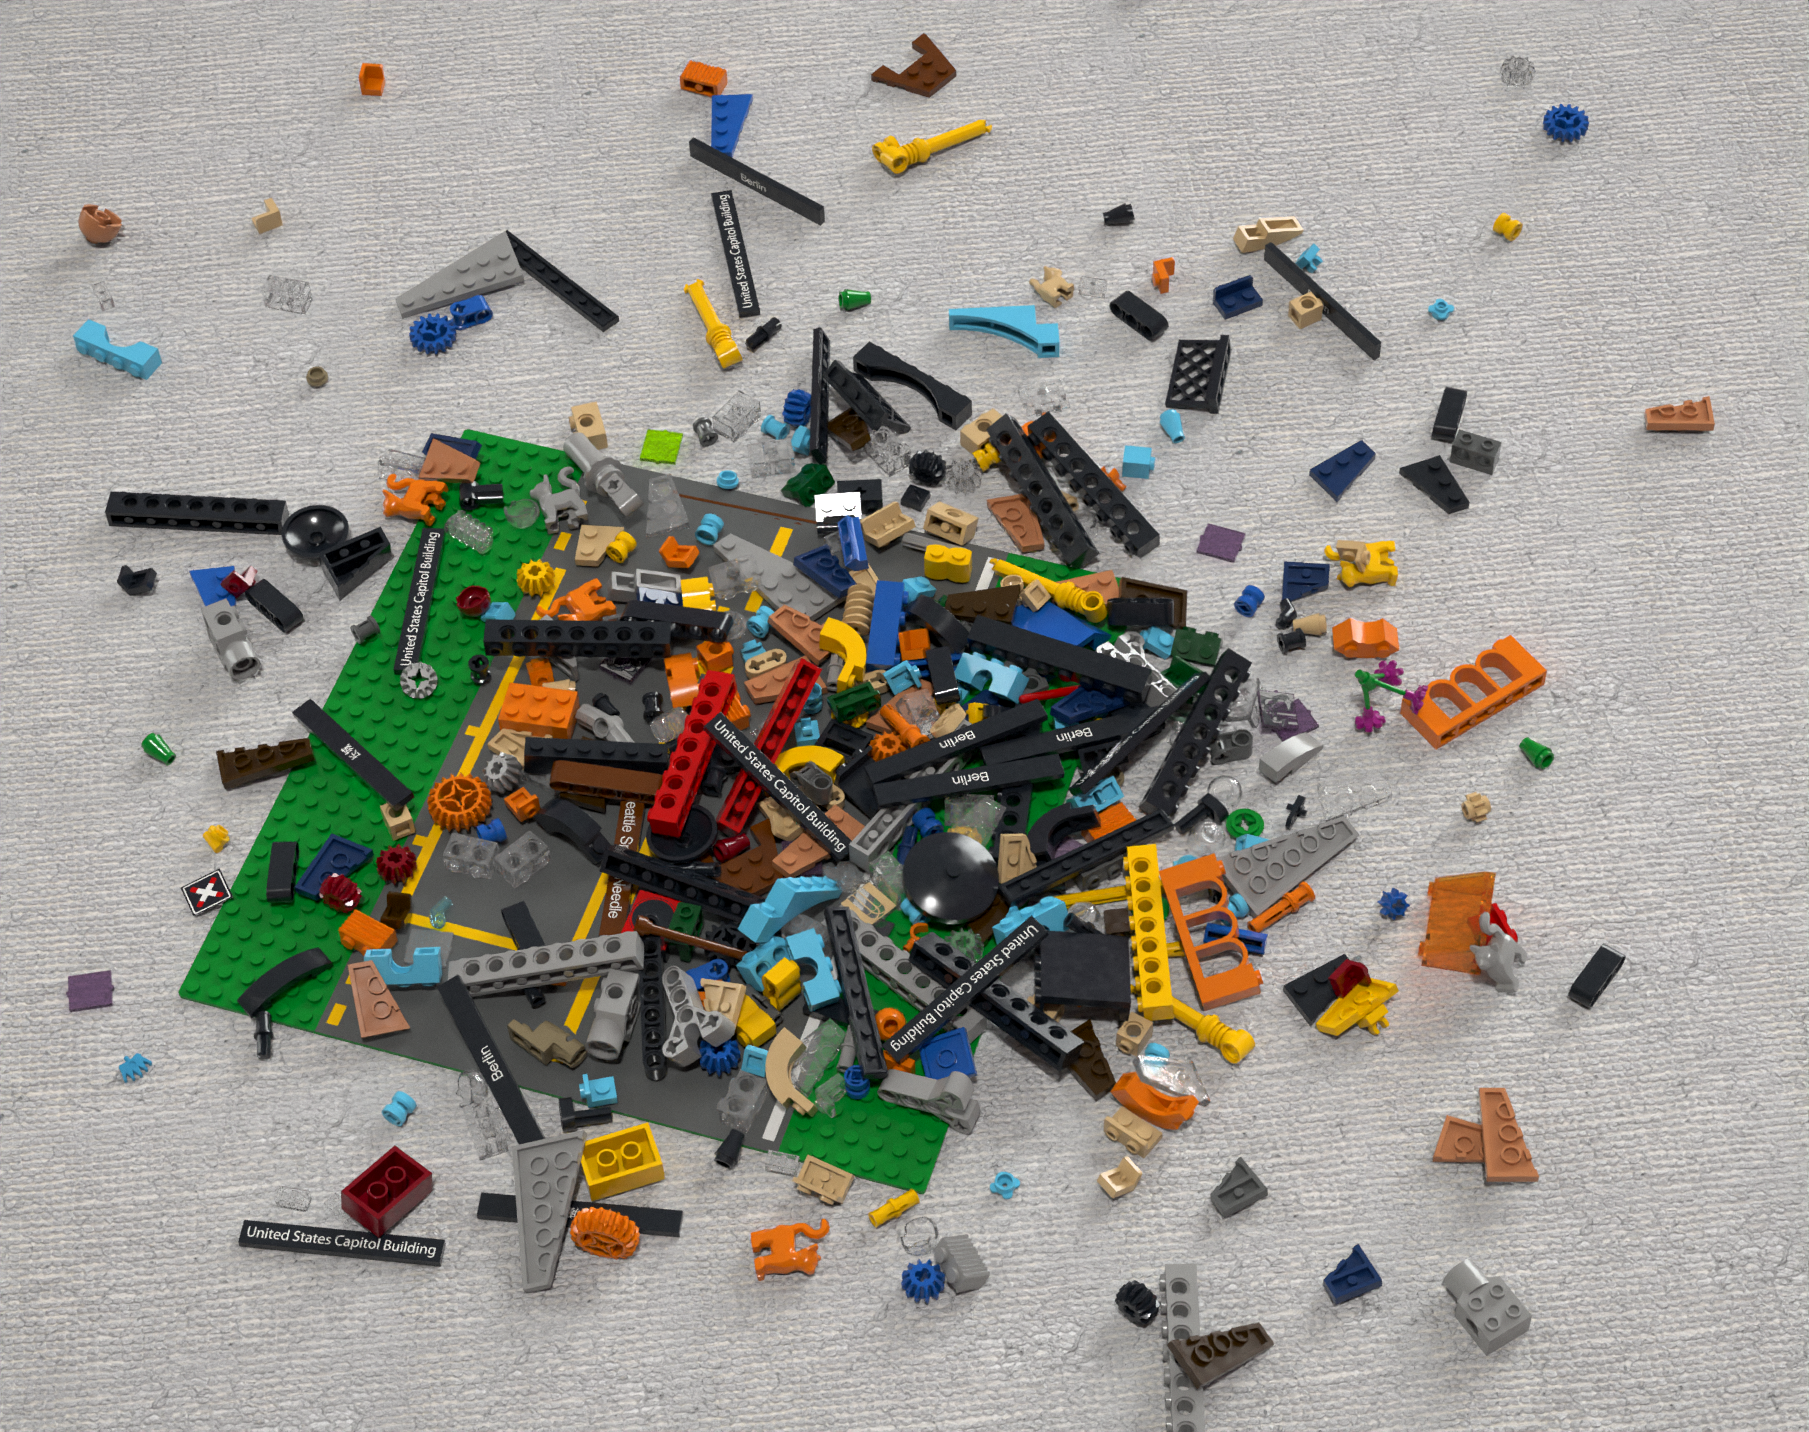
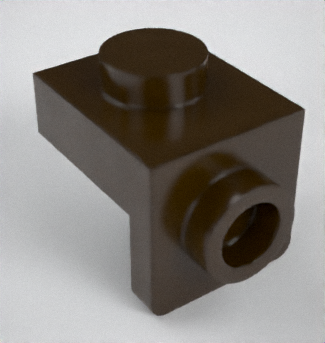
M389 891L387 894V907L380 918V922L394 930L405 929L412 916V895Z
M1128 909L1104 910L1106 935L1126 936V932H1130Z

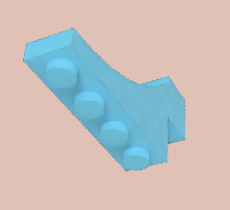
M1035 305L949 309V330H968L993 334L1021 344L1036 353L1038 358L1059 357L1058 323L1036 324Z
M801 876L800 878L788 877L777 879L765 902L750 905L738 930L755 943L768 942L770 937L794 917L820 902L839 898L843 889L837 886L836 880L829 876Z

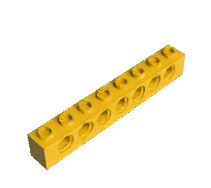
M1156 844L1127 847L1128 856L1123 857L1125 871L1130 872V876H1125L1126 890L1132 892V896H1127L1128 910H1133L1134 916H1129L1130 930H1135L1136 936H1131L1132 951L1137 950L1138 956H1133L1134 971H1139L1140 976L1135 977L1136 992L1141 991L1142 997H1137L1138 1012H1143L1144 1018L1149 1021L1174 1019Z

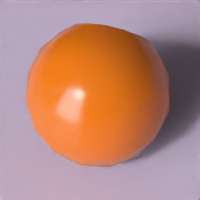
M884 1008L875 1015L881 1041L886 1042L906 1024L903 1013L898 1009Z

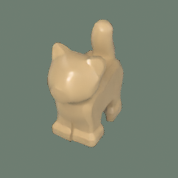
M1044 266L1043 279L1045 282L1040 284L1038 280L1032 278L1029 280V284L1034 287L1044 301L1057 308L1062 304L1060 300H1057L1060 296L1066 301L1073 297L1074 284L1067 283L1061 277L1062 271L1060 269Z

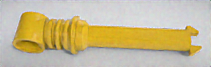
M977 120L927 140L917 137L911 143L897 148L895 146H888L882 151L880 160L893 173L898 174L903 172L908 165L916 162H926L930 154L980 136L986 132L989 133L992 130V125L985 126L986 120Z
M696 279L697 282L689 286L685 284L684 292L685 294L689 292L707 328L706 341L713 347L722 368L725 369L743 359L735 341L731 337V329L729 326L720 323L702 287L705 285L703 280Z
M991 558L989 561L990 564L994 565L991 569L996 575L1003 578L1009 575H1019L1022 577L1025 587L1038 579L1061 609L1069 608L1085 615L1088 621L1093 623L1102 621L1107 615L1104 599L1099 592H1087L1075 587V584L1069 581L1062 584L1056 583L1001 559L997 561L996 558Z
M1130 984L1131 994L1134 992L1142 997L1141 991L1136 992V985ZM1172 996L1174 1018L1194 1029L1200 1042H1208L1217 1049H1220L1224 1058L1229 1062L1237 1064L1254 1049L1255 1041L1247 1031L1243 1029L1236 1031L1222 1023L1216 1014L1204 1016Z

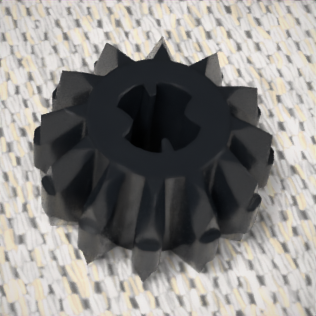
M926 449L923 452L917 451L913 458H911L908 467L909 474L913 476V480H918L921 484L926 483L928 486H931V484L938 485L945 477L947 469L946 461L942 460L941 455H936L934 452L931 453Z
M1136 1280L1129 1281L1116 1294L1115 1302L1119 1306L1118 1310L1122 1311L1124 1317H1128L1132 1323L1136 1322L1140 1326L1147 1324L1159 1312L1161 1305L1157 1301V1296L1144 1283L1140 1284Z

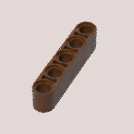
M558 760L553 762L549 786L561 792L654 805L655 794L662 786L663 775Z

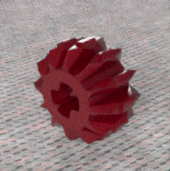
M398 844L396 848H392L389 845L388 851L381 850L380 857H377V873L383 878L385 883L392 881L395 886L397 881H401L405 884L406 878L413 879V872L417 871L416 855L414 852H411L408 846L402 848Z
M333 873L331 876H328L319 889V896L324 899L323 902L328 904L330 908L336 909L337 912L348 913L352 911L354 907L356 908L362 897V891L357 887V883L352 882L350 878H346L343 874Z

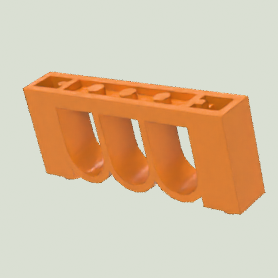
M1509 635L1504 639L1497 640L1493 644L1492 649L1482 651L1477 656L1475 665L1463 664L1457 666L1451 672L1449 680L1438 679L1429 683L1425 697L1421 700L1424 704L1417 715L1412 713L1410 709L1411 701L1403 698L1400 714L1437 750L1543 686L1547 670L1512 635ZM1486 667L1498 668L1512 682L1501 688L1483 669ZM1461 682L1473 683L1487 697L1475 703L1457 684ZM1436 697L1447 698L1462 712L1450 719L1432 699Z
M1215 853L1159 871L1204 1011L1260 994L1259 985L1263 984L1260 971H1254L1252 963L1249 962L1248 951L1244 943L1238 940L1239 927L1237 918L1228 909V893L1222 878L1226 871L1222 860L1217 861ZM1204 889H1215L1222 894L1221 900L1217 905L1186 916L1183 915L1178 900L1179 897ZM1218 919L1227 920L1232 924L1231 932L1227 936L1194 947L1188 928ZM1226 950L1237 951L1243 956L1242 962L1238 967L1206 978L1203 976L1198 959Z

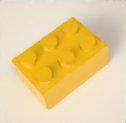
M648 1122L585 1141L580 1168L591 1201L665 1179L663 1163Z

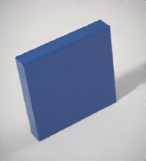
M965 1027L931 1037L919 1048L925 1076L928 1078L942 1079L948 1077L953 1071L961 1072L969 1078L978 1076Z

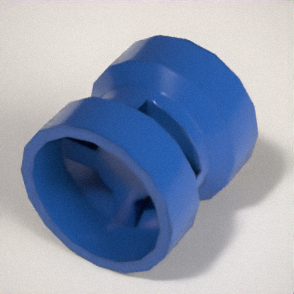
M1246 586L1242 591V596H1239L1234 603L1236 611L1245 617H1252L1257 611V606H1260L1264 601V593L1256 586Z
M931 808L919 810L912 818V823L920 830L922 838L944 831V826L939 820L935 819L936 815Z
M499 818L491 820L487 826L484 824L476 826L478 838L484 849L491 847L493 842L507 840L506 832Z
M859 1065L849 1067L844 1073L845 1092L852 1099L865 1098L870 1091L869 1079H862Z

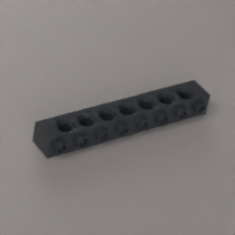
M1049 411L1027 426V437L1034 447L1037 446L1041 450L1043 458L1054 465L1055 471L1060 477L1064 476L1067 479L1072 491L1078 492L1082 496L1084 504L1088 508H1093L1099 521L1102 524L1106 523L1110 527L1111 534L1114 538L1120 539L1124 543V548L1130 555L1134 554L1139 560L1160 545V534ZM1047 439H1054V441H1052V442H1048V441H1046V440H1047ZM1061 454H1067L1068 456H1066V457H1061L1060 455H1061ZM1076 469L1082 470L1081 472H1074ZM1088 485H1095L1094 488H1089V487H1087V486H1088ZM1103 500H1108V501H1110V502H1109V503H1102L1101 501H1103ZM1118 515L1123 516L1122 519H1116L1115 517ZM1131 531H1136V532H1138L1137 534H1134V535L1129 534V532H1131Z
M1005 413L986 429L990 435L988 439L994 448H998L1001 461L1009 466L1010 476L1020 484L1019 490L1022 495L1031 502L1029 505L1031 510L1037 516L1039 515L1042 520L1040 525L1052 536L1050 539L1051 543L1063 554L1061 556L1062 561L1068 567L1072 566L1076 569H1081L1100 553L1017 419Z
M112 491L110 492L105 510L109 526L267 535H281L282 527L289 517L285 500Z
M486 619L483 643L485 656L496 657L575 656L587 658L631 657L661 659L671 658L672 626L671 622Z
M1230 648L1221 654L1210 674V680L1201 690L1138 806L1149 814L1162 809L1168 817L1172 818L1179 808V805L1176 804L1180 797L1183 798L1190 787L1187 785L1189 779H1193L1200 769L1197 765L1198 762L1207 756L1210 747H1208L1210 740L1214 741L1221 730L1218 725L1228 717L1231 711L1228 708L1231 701L1234 703L1241 693V690L1238 689L1241 683L1244 684L1251 674L1249 671L1252 664L1251 661ZM1225 675L1231 678L1232 683L1226 680ZM1215 694L1221 697L1222 702L1215 698ZM1204 712L1211 716L1212 721L1205 717ZM1194 731L1201 735V740L1195 737ZM1184 750L1190 753L1191 759L1184 755ZM1173 770H1177L1181 778L1176 777ZM1163 789L1169 791L1170 797L1164 795Z
M1043 722L1006 736V741L1042 733ZM1034 783L998 789L997 802H1000V808H995L994 822L998 823L997 827H992L991 841H995L994 847H989V853L993 857L997 869L1000 834L1023 833L1027 836Z
M617 844L605 849L599 871L676 900L702 906V909L739 923L742 922L751 904H762L766 900V898ZM786 923L774 935L779 936L780 934L785 932L788 923Z
M930 932L914 942L908 959L910 963L946 989L976 964L934 932ZM999 979L969 1004L970 1007L1059 1072L1077 1061L1084 1041Z

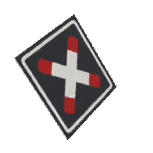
M220 868L181 887L193 916L233 898Z

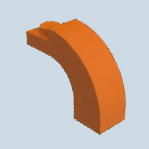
M1138 1071L1123 1073L1110 1091L1125 1108L1152 1125L1171 1130H1177L1183 1121L1190 1119L1194 1114L1195 1107L1199 1103L1194 1095L1171 1097L1159 1092Z

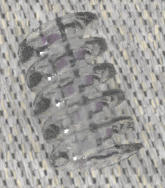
M460 510L451 516L444 526V531L447 534L457 538V540L463 542L466 546H470L480 554L488 552L493 544V528L487 527L484 522L480 523L477 518L473 519V516L470 514L466 515L464 510Z

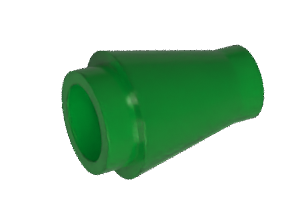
M844 289L838 295L839 306L841 309L850 310L871 304V294L869 291Z
M150 733L142 741L141 747L144 749V753L160 760L166 765H170L175 760L176 754L172 752L159 734Z
M1529 737L1521 741L1519 748L1524 751L1535 767L1545 769L1551 765L1554 760L1551 748L1535 742Z

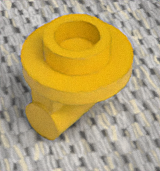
M211 825L208 831L203 834V838L215 853L221 852L223 846L230 840L228 831L221 825Z

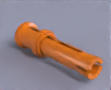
M891 704L884 705L880 709V715L900 733L901 740L905 744L910 745L911 748L930 741L926 735L921 734L920 729L916 725L909 724Z
M1306 882L1299 883L1298 888L1290 893L1286 892L1283 894L1281 901L1247 922L1248 929L1260 933L1289 912L1295 913L1299 911L1300 906L1308 901L1312 902L1315 900L1314 891Z

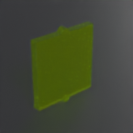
M648 429L640 454V461L655 462L657 465L660 463L676 465L683 433L668 432L666 429L663 431Z

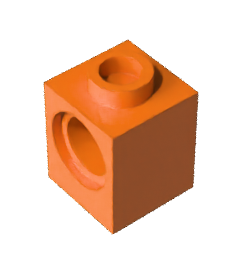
M706 641L696 646L698 662L706 673L707 670L721 671L733 665L732 655L734 650L729 642L717 643Z

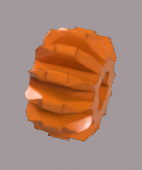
M885 730L883 735L876 734L874 740H871L869 744L873 748L871 758L876 762L909 749V745L901 740L900 735L896 736L895 730L891 734H887Z

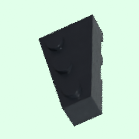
M381 526L319 552L320 566L339 601L392 558L390 542Z

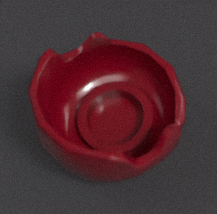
M469 586L456 597V606L462 614L468 617L481 616L489 609L491 603L490 594L485 587Z

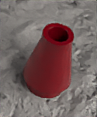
M743 833L739 836L718 840L717 844L713 846V851L720 862H727L749 847L750 841L747 835Z

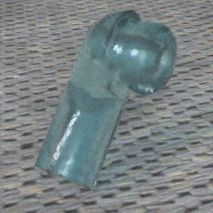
M446 896L429 911L430 924L437 929L445 926L446 918L444 913L453 905Z

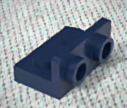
M1251 275L1238 278L1213 289V304L1225 320L1263 306V299L1253 287V277Z

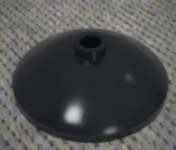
M326 505L307 506L297 510L287 518L282 527V541L285 548L296 557L309 560L319 559V552L347 541L349 537V524L343 513L333 507Z
M692 804L680 837L652 833L649 824L646 840L650 851L658 859L669 863H685L695 860L709 851L716 841L718 827L713 814L708 809Z

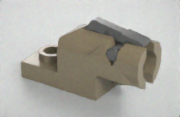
M515 1019L507 1025L510 1039L545 1065L555 1058L573 1068L578 1066L586 1057L585 1044L566 1025L558 1027L549 1021H544L534 1031L527 1024H520Z

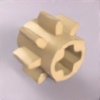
M1477 792L1465 795L1467 801L1462 802L1461 807L1466 819H1472L1476 823L1487 820L1486 814L1491 812V805L1487 796H1481V793L1477 794Z

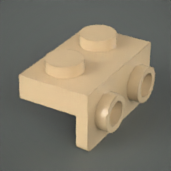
M896 501L860 520L865 540L877 547L888 545L890 541L903 536L909 530L916 527L912 518L902 514L899 503Z
M807 1155L798 1177H793L792 1181L798 1184V1190L811 1195L812 1191L821 1194L820 1200L833 1205L835 1201L843 1204L855 1175Z

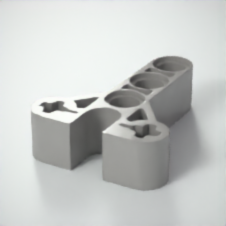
M1131 631L1119 636L1114 646L1109 641L1098 646L1095 652L1152 669L1153 681L1144 700L1150 707L1159 706L1177 690L1146 661L1143 650L1145 640L1139 633Z
M677 966L668 967L663 973L662 982L675 1020L669 1039L663 1045V1054L677 1065L685 1067L702 1057L697 1045L700 1035L708 1043L717 1047L733 1036L735 1024L718 1011H705L693 978Z
M890 1069L888 1070L887 1078L883 1079L877 1091L879 1097L887 1102L936 1115L961 1134L971 1133L981 1112L978 1101L970 1099L974 1092L970 1078L958 1071H953L948 1077L936 1080Z

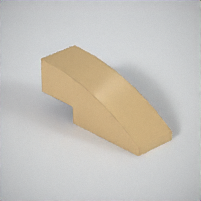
M1295 216L1259 218L1256 225L1238 226L1233 240L1242 253L1265 249V245L1270 242L1276 246L1302 234L1304 230Z

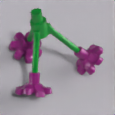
M1391 660L1388 664L1386 661H1381L1379 663L1380 669H1376L1374 674L1364 672L1361 669L1357 670L1355 677L1362 685L1365 707L1363 708L1364 713H1362V716L1355 718L1356 728L1362 729L1365 727V732H1372L1373 726L1381 728L1383 726L1382 723L1386 722L1385 717L1381 716L1379 711H1373V707L1370 706L1369 691L1379 686L1403 695L1404 699L1411 701L1410 709L1412 713L1417 715L1424 704L1421 700L1424 699L1428 686L1419 685L1415 692L1407 689L1404 691L1394 687V685H1401L1402 680L1398 676L1404 674L1403 668L1396 669L1397 662L1395 660Z

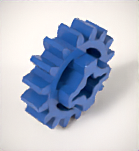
M1560 104L1559 108L1552 106V110H1547L1546 115H1544L1543 129L1547 130L1548 136L1554 135V140L1557 138H1561V142H1564L1565 139L1572 142L1573 138L1580 140L1581 135L1585 136L1586 131H1588L1589 117L1585 115L1584 110L1578 111V106L1571 108V104H1568L1567 107Z
M431 313L428 314V318L420 316L421 321H414V326H410V342H412L413 348H418V352L425 350L426 354H429L430 351H434L437 354L440 349L445 352V347H452V341H456V328L453 321H448L447 316L440 318L438 313L435 317H432Z

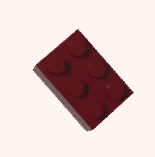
M394 1145L341 1191V1209L379 1238L432 1192V1172Z

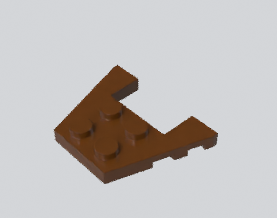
M923 33L912 42V49L922 54V57L900 74L882 65L871 74V81L876 83L883 81L887 83V86L893 88L896 86L904 87L907 92L930 98L954 79L957 74L952 64L931 39Z
M769 818L750 827V833L758 843V847L719 865L722 871L718 878H708L758 896L770 891L776 880L783 878V875L771 866L772 860L778 856ZM708 851L695 859L705 863L714 862Z

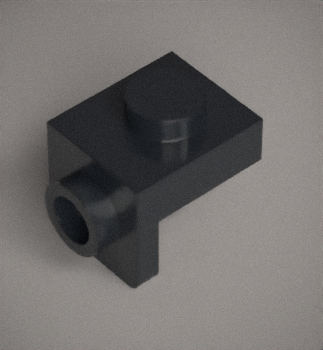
M127 565L121 567L117 583L130 596L152 590L157 572L153 568L133 572Z

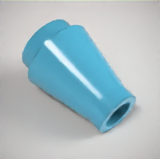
M1174 409L1163 412L1160 415L1161 426L1170 436L1173 443L1182 442L1185 436L1183 434L1180 414Z

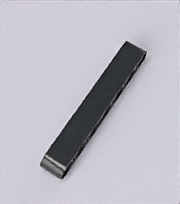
M653 914L643 915L648 917L649 921H653L654 925L660 926L657 916ZM649 934V936H640L644 943L643 969L639 970L642 1061L647 1077L652 1080H659L667 1073V1057L663 1054V1045L666 1041L665 997L662 982L664 973L662 937ZM648 949L656 950L654 953L651 954L645 953ZM650 971L657 972L654 976L646 975ZM650 994H657V995H658V996H657L656 998H654V999H648V998H647V996L650 995ZM650 1017H659L658 1020L654 1022L648 1021ZM653 1039L660 1040L659 1043L655 1045L648 1044L649 1041ZM653 1062L661 1063L656 1068L649 1067Z

